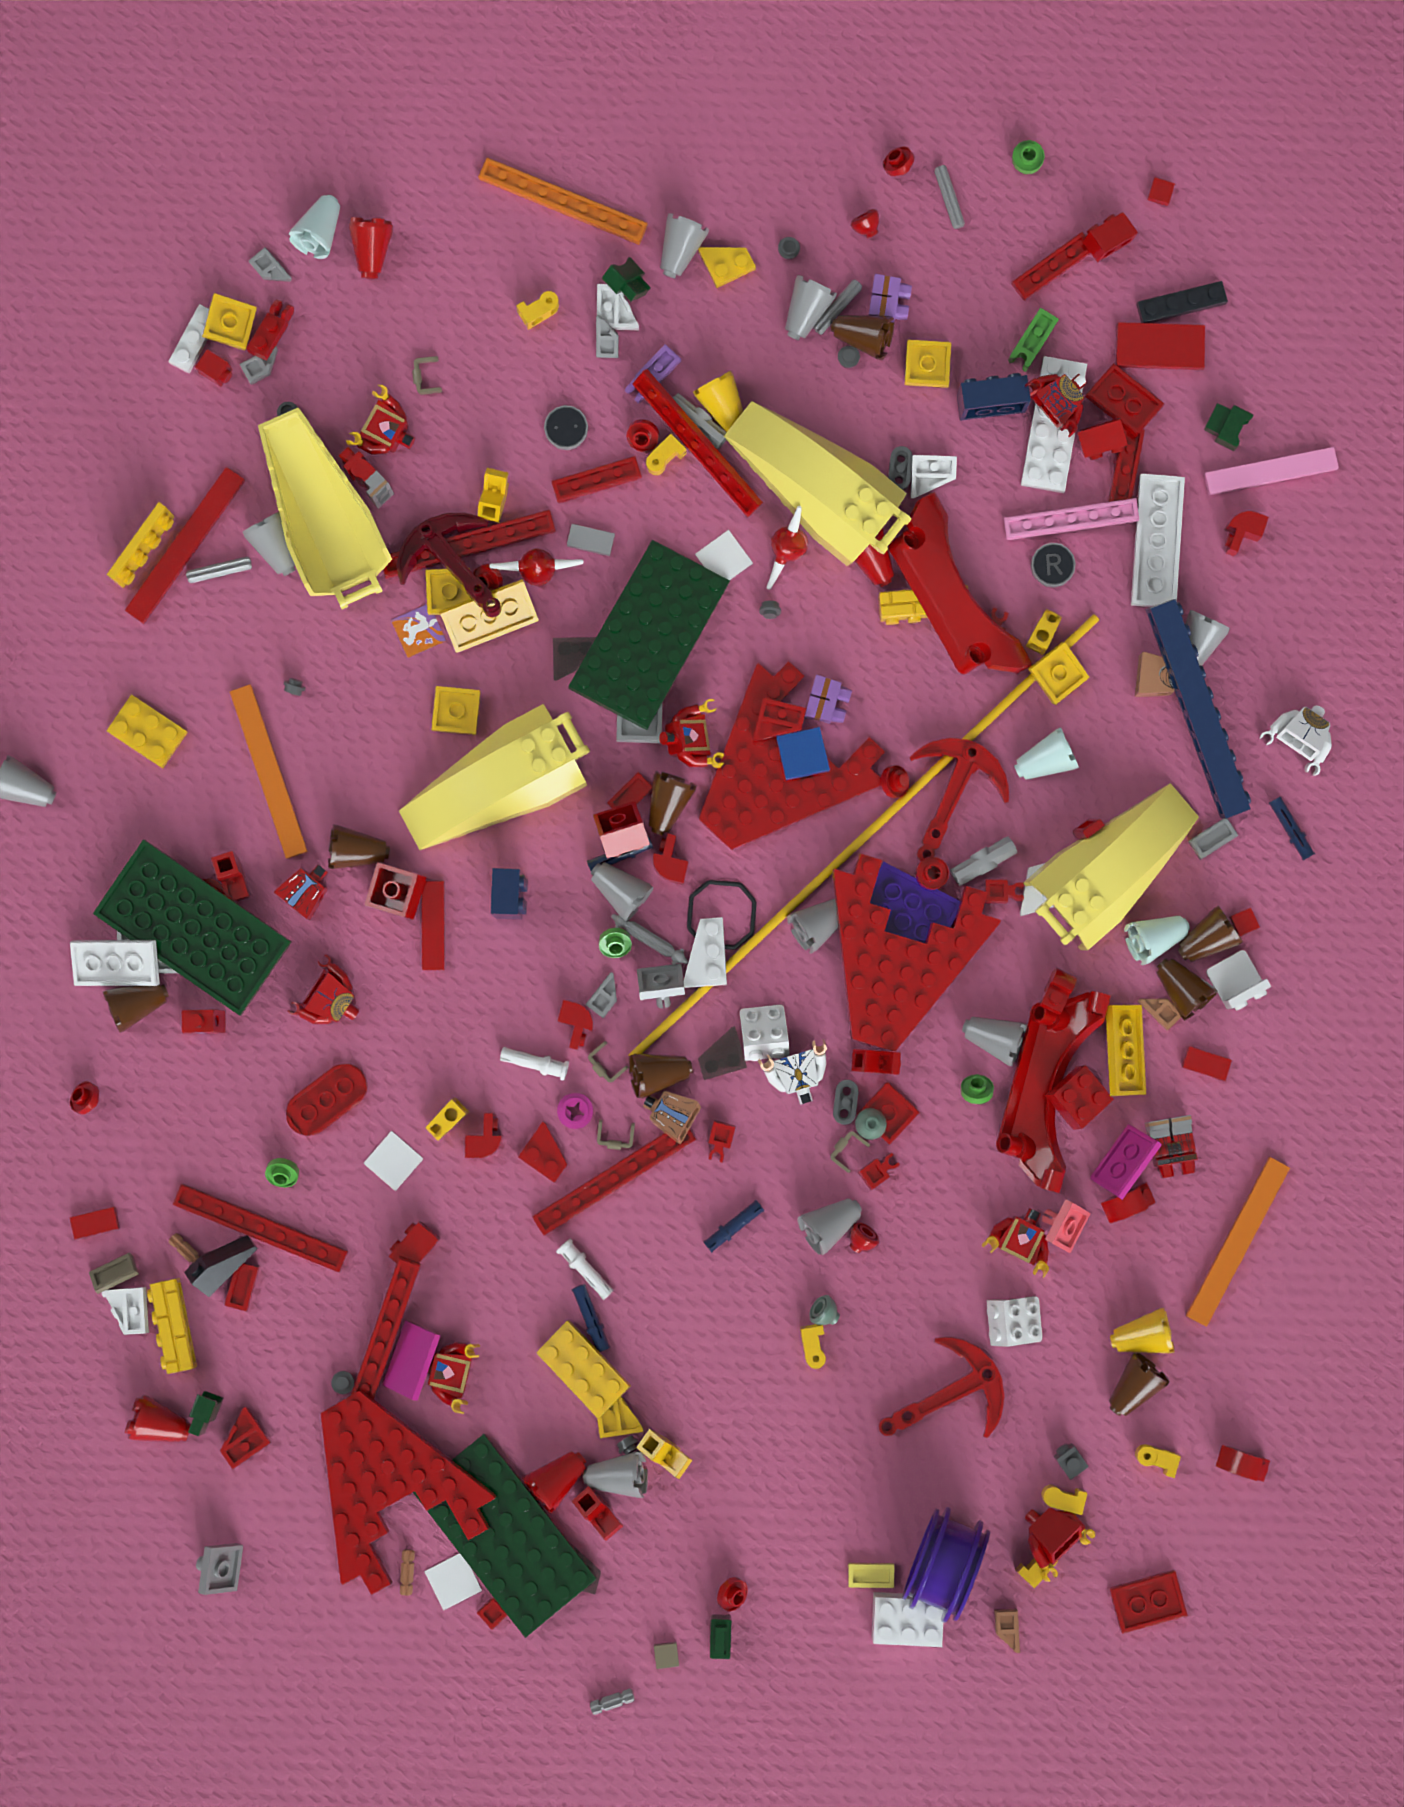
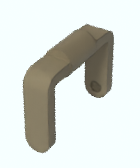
M437 356L414 360V370H412L413 383L416 384L417 392L420 395L442 392L440 387L421 389L422 376L419 364L439 361Z
M604 1041L589 1054L588 1059L594 1065L592 1069L599 1077L603 1076L611 1083L629 1067L626 1065L612 1078L606 1074L607 1071L603 1066L593 1059V1056L607 1044Z
M599 1119L597 1143L599 1145L615 1150H621V1147H632L635 1123H631L629 1144L616 1140L600 1141L603 1120Z
M853 1131L848 1132L844 1138L841 1137L834 1146L835 1150L830 1155L831 1160L847 1173H850V1170L836 1160L835 1157L845 1148L851 1136L853 1135L865 1146L870 1147L868 1142Z

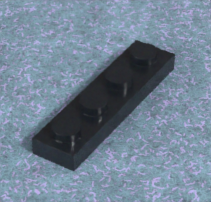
M1219 281L1139 301L1136 306L1141 323H1153L1225 305L1228 300L1223 282Z

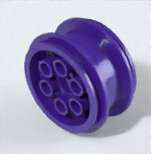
M949 1507L945 1508L942 1516L939 1515V1509H935L902 1595L904 1600L908 1596L911 1597L909 1602L910 1609H914L919 1600L943 1610L941 1621L944 1623L948 1621L951 1614L954 1621L959 1619L974 1585L990 1537L989 1530L986 1529L982 1533L983 1521L981 1520L972 1529L949 1519L951 1508Z

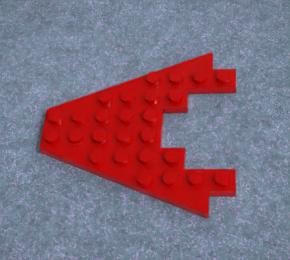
M789 661L774 677L759 663L756 665L723 753L724 757L720 761V763L724 764L716 771L699 817V821L730 850L881 786V777L871 767L881 758L885 751L870 737L840 768L827 758L830 771L790 780L785 779L776 737L759 741L753 740L763 698L781 702L805 677Z
M859 854L854 874L833 869L832 872L851 1039L896 1052L998 927L1001 920L982 914L988 892L965 886L953 928L931 922L925 943L886 932L885 928L891 909L870 903L882 860Z
M363 1390L357 1391L320 1413L340 1582L342 1585L361 1576L370 1594L373 1595L392 1584L393 1581L371 1542L389 1532L379 1511L414 1491L426 1511L446 1500L468 1540L489 1529V1525L479 1507L495 1499L496 1495Z

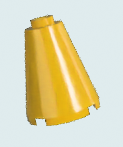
M731 370L693 391L695 397L726 433L743 413L738 389Z
M1159 1308L1113 1329L1114 1334L1110 1335L1112 1348H1117L1118 1352L1175 1353L1173 1341L1171 1342V1329L1165 1308Z

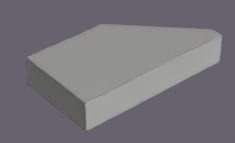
M266 247L249 260L251 266L263 280L287 282L292 280Z
M597 315L596 357L618 358L619 334L600 315Z
M277 347L274 348L267 361L254 356L240 364L251 385L271 375L278 352Z
M610 972L585 1004L602 1018L606 1016L617 1002L615 980L612 972Z

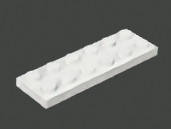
M1044 356L1040 376L1057 374L1061 377L1065 374L1071 380L1077 374H1080L1085 379L1087 364ZM1036 403L1020 486L1064 493L1075 433L1068 437L1069 431L1067 429L1063 431L1060 430L1061 427L1057 429Z
M1153 474L1139 475L1137 503L1139 521L1136 522L1131 606L1153 607L1172 599H1176L1177 602L1185 477Z

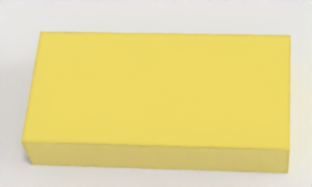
M848 1563V1587L894 1588V1563Z

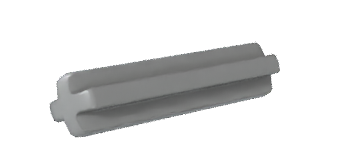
M945 165L935 168V175L954 229L961 228L965 222Z
M853 280L821 316L813 329L818 334H823L832 324L833 320L840 315L860 292L862 285L857 280Z
M243 557L188 570L186 576L189 583L249 570L252 568V563L249 557Z

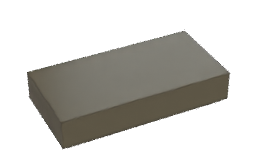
M130 1252L89 1272L97 1294L139 1274L133 1255Z

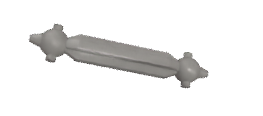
M612 914L611 917L615 921V928H625L631 936L663 956L671 957L673 965H676V963H688L683 953L684 949L681 948L675 951L671 944L636 922H626L619 915Z

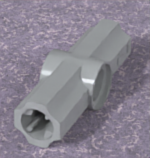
M679 393L675 395L673 399L717 450L721 448L726 441L724 437L726 432L715 424L700 407L696 408Z
M1007 836L994 843V845L988 848L985 847L971 855L968 860L952 868L950 871L957 884L961 886L978 875L982 876L996 868L997 864L1015 855L1018 851L1013 841Z

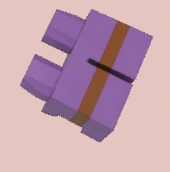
M875 274L869 316H891L894 319L890 322L893 323L895 319L907 320L909 306L898 304V298L910 300L912 286L900 283L901 278Z
M816 675L804 718L823 721L827 724H830L831 721L843 723L847 710L836 708V701L849 703L852 690L841 686V682Z

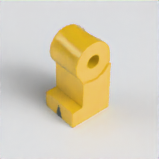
M546 291L540 296V299L528 306L524 301L516 305L517 313L529 330L558 311V296L552 291Z
M670 434L647 457V470L652 475L662 474L665 471L666 465L675 456L681 460L687 454L686 448Z
M1046 608L1025 646L1043 655L1053 638L1062 616Z
M455 1097L426 1126V1129L439 1141L470 1111Z
M823 1325L801 1326L800 1331L806 1362L813 1369L821 1368L826 1361L818 1336L824 1334Z
M1148 1444L1139 1445L1135 1450V1457L1140 1464L1164 1468L1163 1474L1175 1478L1181 1458L1179 1454Z
M1050 1484L1042 1489V1500L1048 1506L1079 1515L1083 1514L1088 1494L1085 1490L1076 1488L1075 1493H1070Z
M1034 1558L1026 1567L1020 1563L1015 1568L1033 1588L1043 1580L1041 1575L1043 1568H1039ZM1057 1562L1054 1565L1050 1563L1049 1567H1054Z

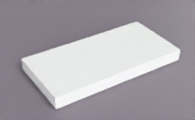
M156 940L70 941L74 986H157L160 984Z

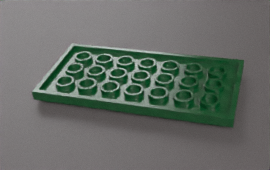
M652 540L570 682L568 689L648 730L726 591L730 580Z
M144 839L93 912L95 916L130 940H156L158 960L239 1016H242L292 943L287 937Z
M484 1433L452 1459V1461L496 1495L495 1499L479 1507L489 1525V1529L468 1540L446 1500L427 1510V1512L526 1638L592 1584L597 1577ZM414 1491V1492H413L414 1495H415V1496L417 1497V1499L420 1501L418 1495H417L416 1492Z

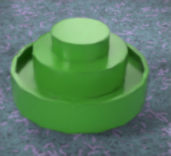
M1022 141L1014 148L1012 164L1020 173L1033 174L1043 165L1045 158L1044 150L1035 141Z
M622 928L607 929L600 935L598 941L601 953L609 958L623 957L631 950L632 946L630 934Z
M970 1075L961 1083V1096L973 1104L986 1103L993 1097V1082L983 1075Z
M285 1158L271 1160L265 1170L267 1180L277 1187L286 1188L293 1186L299 1176L297 1165Z

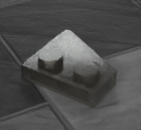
M596 637L553 638L554 681L578 670Z
M735 1026L731 1027L698 1058L704 1080L747 1068Z

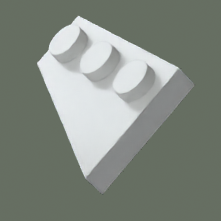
M723 917L700 919L683 981L684 988L727 985Z

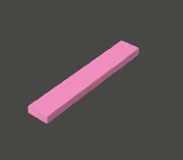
M1331 447L1206 472L1204 478L1208 496L1334 471L1339 467L1335 449Z
M1136 498L1004 517L1007 540L1139 521Z

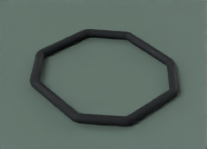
M708 880L689 897L687 929L695 938L696 932L691 927L693 900L709 884L740 887L752 902L750 932L735 945H725V949H737L754 934L756 899L740 882Z

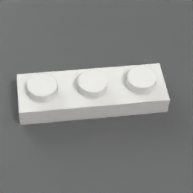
M200 304L168 361L171 365L189 374L208 340L202 337L209 309Z

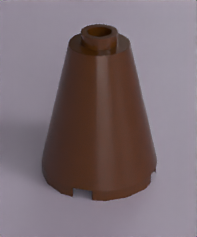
M839 315L832 322L831 332H834L835 338L877 360H883L887 355L884 349L886 346L890 347L892 342L894 323L890 321L894 318L891 316Z
M655 771L648 825L652 827V832L664 835V832H670L696 791V784L691 782L689 785L684 783L685 779L665 772L660 774L658 771Z
M333 824L329 842L331 858H328V869L377 864V862L384 863V859H389L390 846H386V841Z
M1218 905L1179 943L1181 948L1178 951L1185 961L1189 959L1193 962L1238 946L1243 941Z
M1166 958L1157 966L1159 970L1156 974L1184 1021L1195 1015L1192 1011L1196 1012L1198 1009L1201 1010L1215 997L1216 992H1218L1215 987L1174 959L1168 960Z
M160 984L157 986H128L103 991L104 998L108 1002V1008L119 1033L124 1032L166 1003L165 998L169 997L164 984L161 986Z
M633 1054L629 1056V1073L632 1072L633 1075L631 1084L637 1098L647 1097L689 1079L690 1074L693 1073L692 1063L685 1056Z
M1134 1353L1131 1356L1109 1399L1110 1409L1118 1416H1127L1170 1383L1163 1371L1159 1373L1155 1368L1156 1365L1140 1353Z

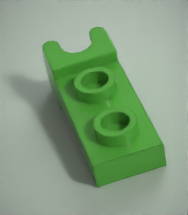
M1040 308L1008 359L1009 363H1013L1016 358H1023L1025 364L1022 370L1026 372L1059 319Z

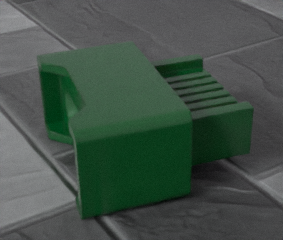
M631 257L623 265L612 264L602 276L603 281L615 294L622 292L630 302L645 296L651 289L642 278L645 272Z
M1217 403L1203 430L1217 436L1214 442L1235 451L1240 443L1238 435L1243 425L1248 424L1254 414L1236 405L1229 409Z
M204 1391L202 1396L197 1394L189 1414L193 1421L188 1433L198 1437L203 1435L208 1424L216 1419L224 1398Z
M711 1615V1659H730L732 1623L730 1615Z

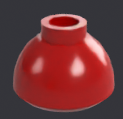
M877 209L868 210L853 219L850 226L855 232L866 235L867 239L871 238L879 232L877 229L879 213Z
M855 1223L850 1231V1247L853 1251L860 1253L862 1250H871L879 1244V1237L871 1227L864 1223Z

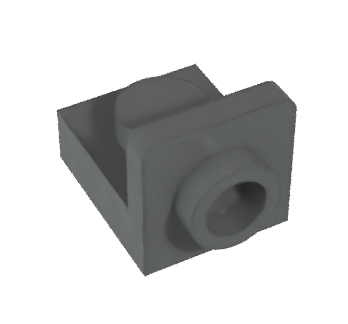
M1066 1443L1056 1450L1057 1454L1053 1456L1070 1480L1089 1467L1072 1443L1070 1445Z

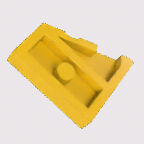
M701 247L698 249V253L716 288L756 270V266L747 248Z
M622 1396L601 1418H597L600 1438L643 1432L642 1425Z

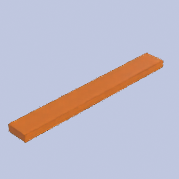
M488 157L478 176L481 181L640 245L648 227L647 222Z
M249 684L229 691L285 857L289 859L306 853L308 850L252 685Z
M1268 1157L1185 1316L1205 1327L1208 1326L1290 1167Z

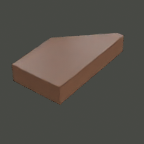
M1139 999L1137 1001L1166 1031L1181 1018L1175 1006L1168 999Z
M995 1609V1633L1016 1653H1020L1018 1609Z

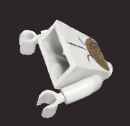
M1317 705L1313 706L1312 710L1308 707H1303L1301 711L1292 710L1283 713L1270 726L1271 729L1263 732L1260 736L1261 739L1263 735H1269L1271 740L1266 744L1269 745L1273 742L1274 735L1277 733V739L1310 761L1314 759L1313 763L1306 764L1304 768L1305 772H1308L1310 767L1314 765L1315 772L1312 776L1320 773L1319 764L1324 762L1332 748L1331 733L1329 732L1330 723L1322 718L1325 710Z

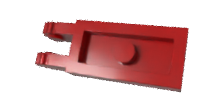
M277 299L273 302L269 313H267L246 347L248 353L266 361L268 360L288 327V322L294 313V306L286 305L282 311L281 318L277 316L282 309L283 303Z

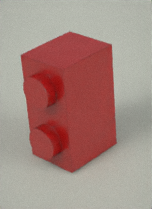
M1122 212L1117 216L1115 214L1110 215L1100 226L1095 224L1087 230L1088 235L1083 240V243L1098 263L1131 243L1138 232L1125 213Z
M1121 417L1078 430L1084 457H1090V460L1103 457L1102 453L1110 450L1112 454L1125 450L1124 446L1128 445Z
M421 1221L417 1224L412 1222L404 1232L407 1236L402 1241L397 1240L389 1249L392 1252L389 1258L396 1264L400 1256L420 1263L441 1238Z

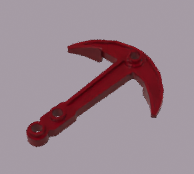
M444 513L420 523L403 542L397 559V572L400 584L405 585L409 573L417 563L416 557L424 549H429L464 586L466 593L477 606L483 608L486 616L491 618L498 616L502 610L499 600L493 598L492 592L479 577L474 576L443 537L456 529L458 533H462L473 528L487 527L488 521L468 513Z

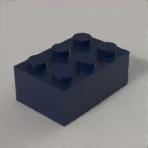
M1013 373L1006 378L990 376L986 380L977 381L975 378L964 380V383L960 384L957 392L960 421L1025 413L1031 402L1029 386L1025 387V384L1028 382L1027 375L1021 376L1020 373Z
M492 868L490 914L494 918L522 919V914L527 913V901L523 898V892L528 891V879L520 869Z

